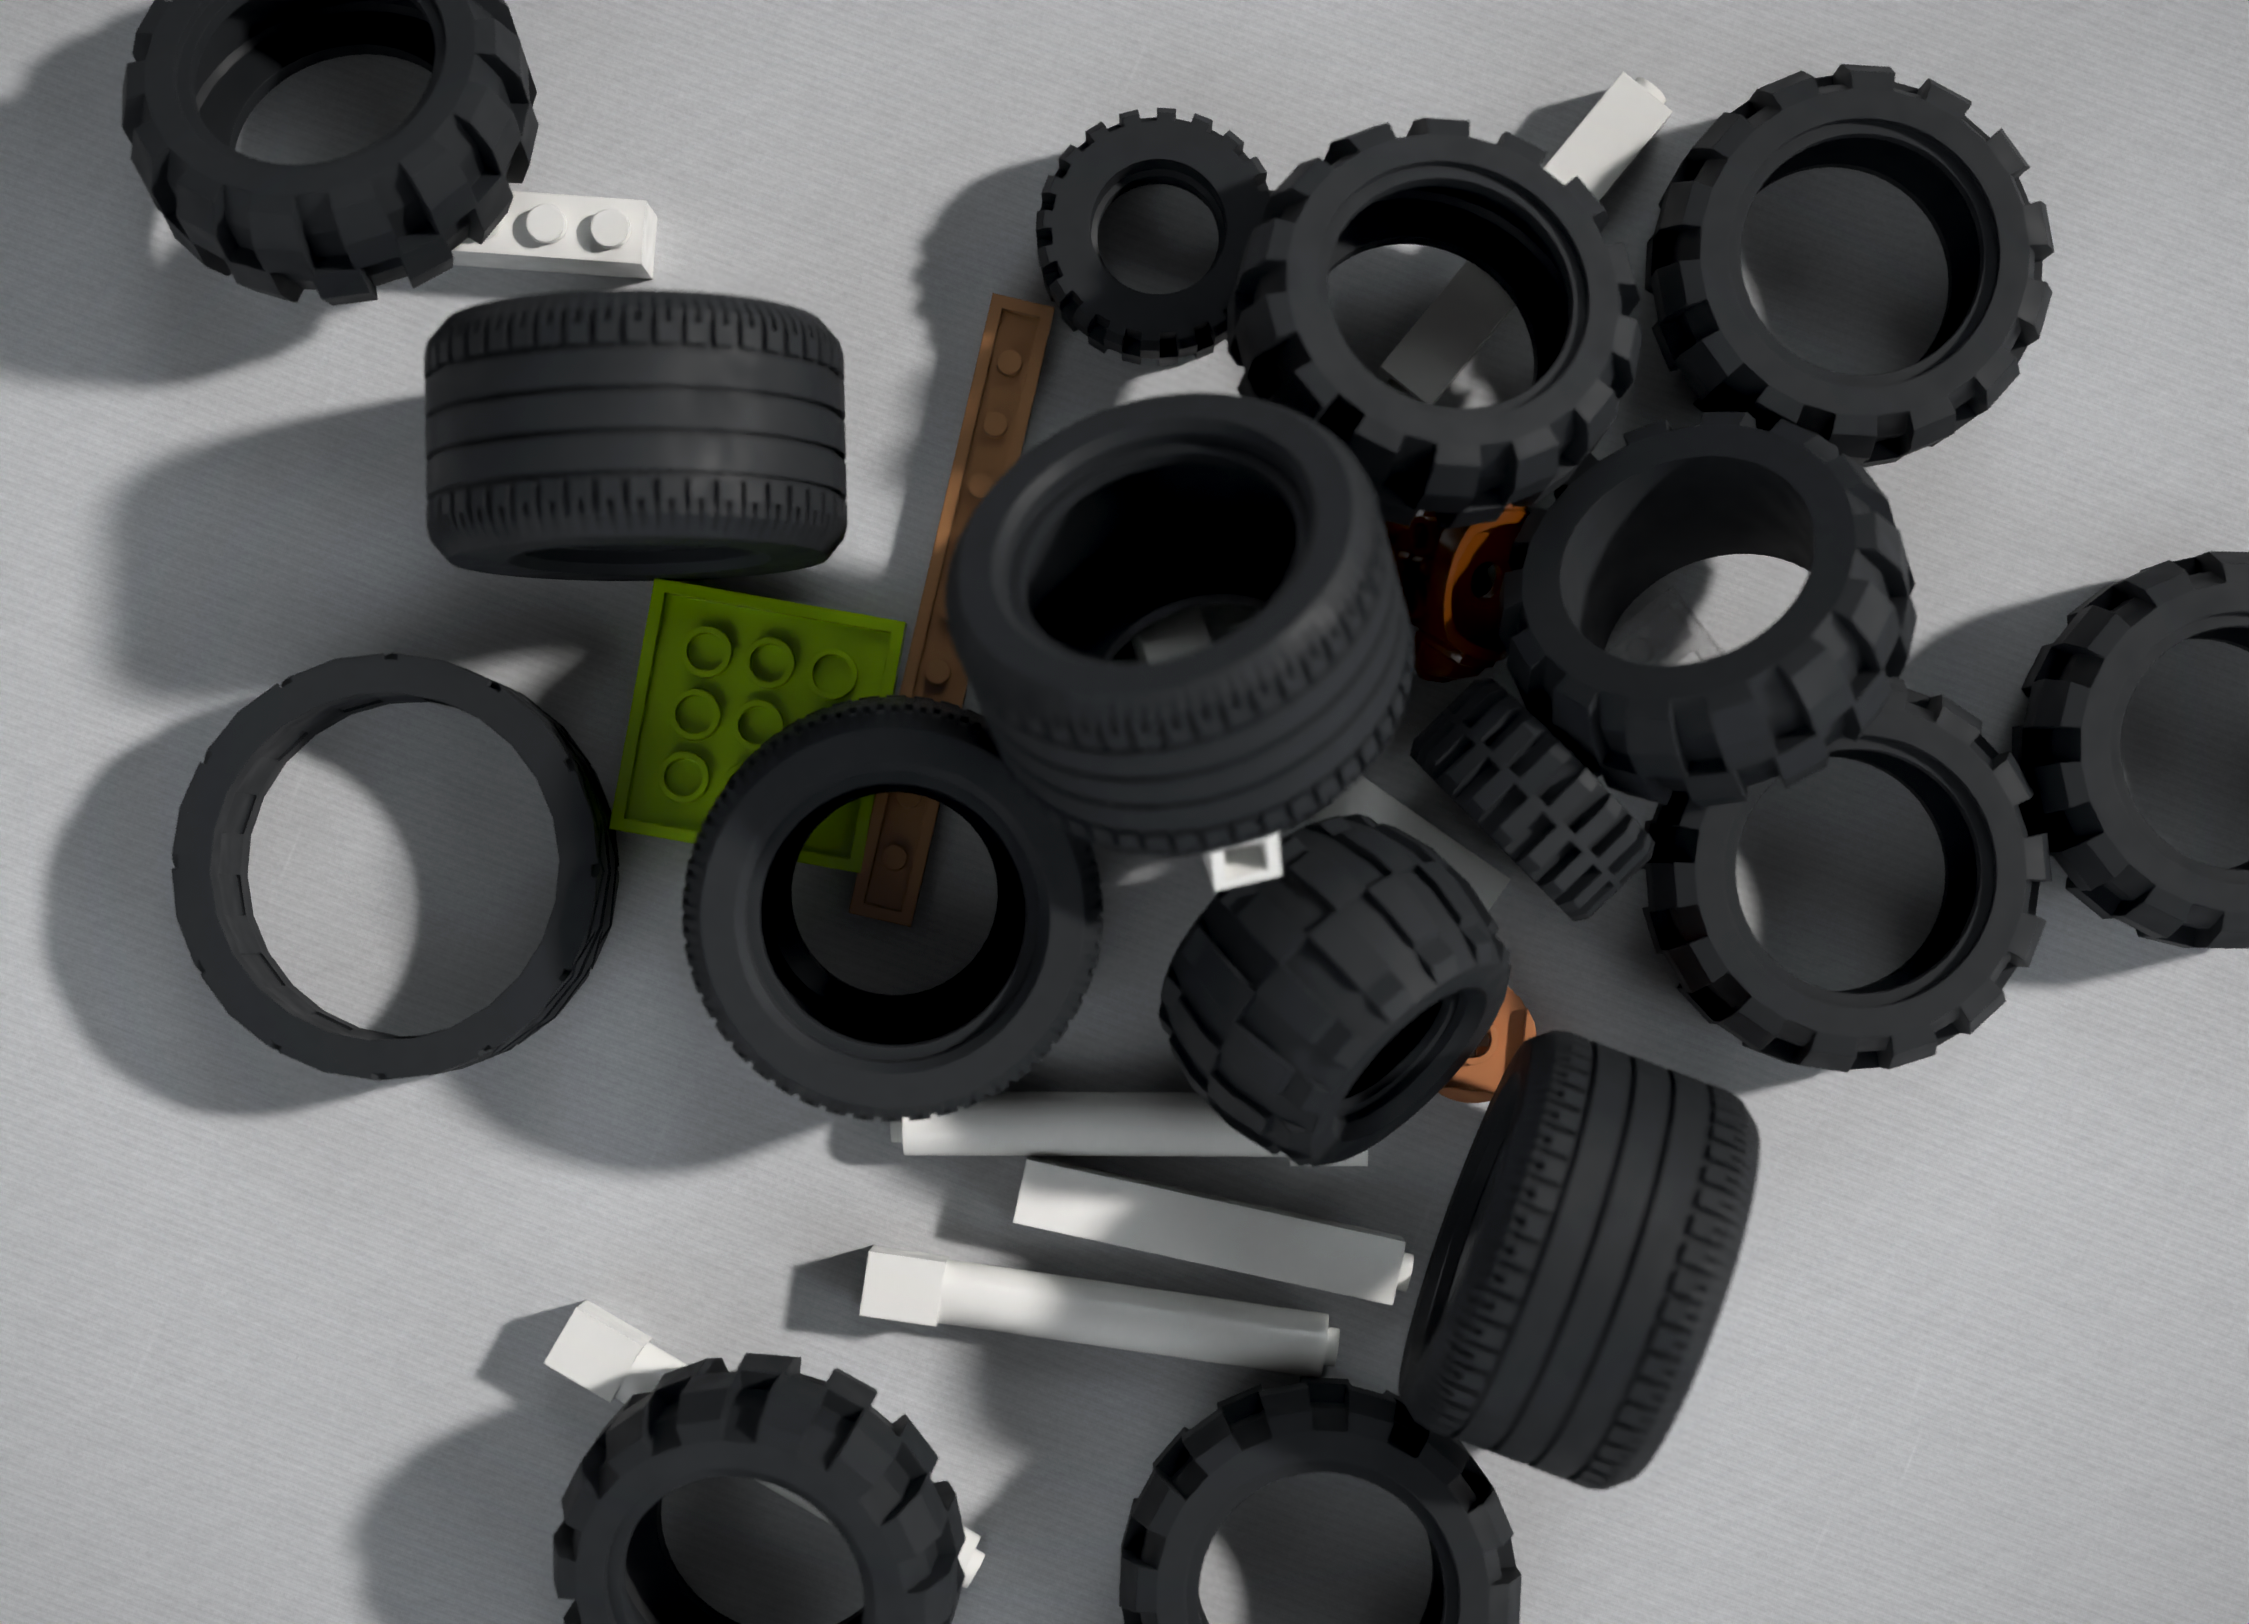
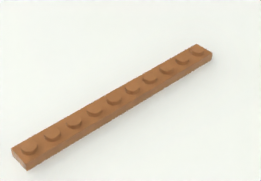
M992 294L899 695H906V697L914 698V696L932 698L933 701L937 702L942 700L959 705L963 709L969 681L955 652L948 629L945 595L947 573L950 568L949 564L953 557L954 548L957 546L958 538L976 507L993 485L1022 456L1055 314V307L1000 294ZM887 792L876 794L861 873H857L848 913L912 927L940 809V802L911 793Z

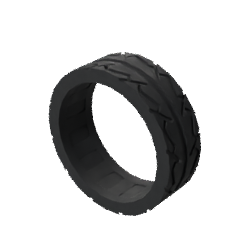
M384 653L330 660L289 676L282 682V687L278 683L237 712L207 749L204 763L199 762L181 802L172 850V860L175 868H171L176 918L193 963L202 973L200 976L233 1019L264 1044L279 1051L278 1053L321 1072L370 1080H389L434 1075L474 1065L511 1050L516 1044H521L558 1016L586 981L590 969L594 968L612 927L619 884V856L616 830L609 829L612 811L598 775L591 766L592 764L564 726L524 694L447 661L391 653L384 656ZM432 702L458 708L480 719L512 745L537 779L554 823L559 856L556 899L540 945L520 976L489 1006L447 1029L426 1035L397 1036L359 1028L324 1011L290 982L273 959L253 915L248 881L251 834L264 797L281 770L315 735L352 714L383 705Z

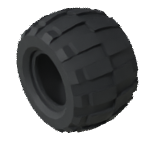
M1358 813L1344 817L1339 815L1314 822L1279 840L1282 876L1221 890L1198 916L1182 939L1169 964L1160 996L1161 1005L1158 1017L1162 1029L1170 1036L1168 1041L1172 1053L1193 1089L1238 1133L1273 1155L1280 1152L1285 1153L1298 1166L1311 1165L1312 1167L1347 1160L1374 1146L1406 1123L1450 1081L1483 1040L1499 1013L1509 984L1511 965L1509 964L1510 951L1496 937L1495 934L1499 927L1469 882L1428 845L1396 827L1383 823L1378 825L1370 817Z

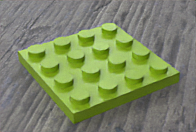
M654 579L609 829L694 844L710 808L714 805L715 800L746 759L775 733H779L784 727L799 718H805L807 714L824 707H832V704L847 700L856 701L862 697L895 695L907 623L665 579ZM876 794L847 803L825 818L807 839L797 862L861 873Z

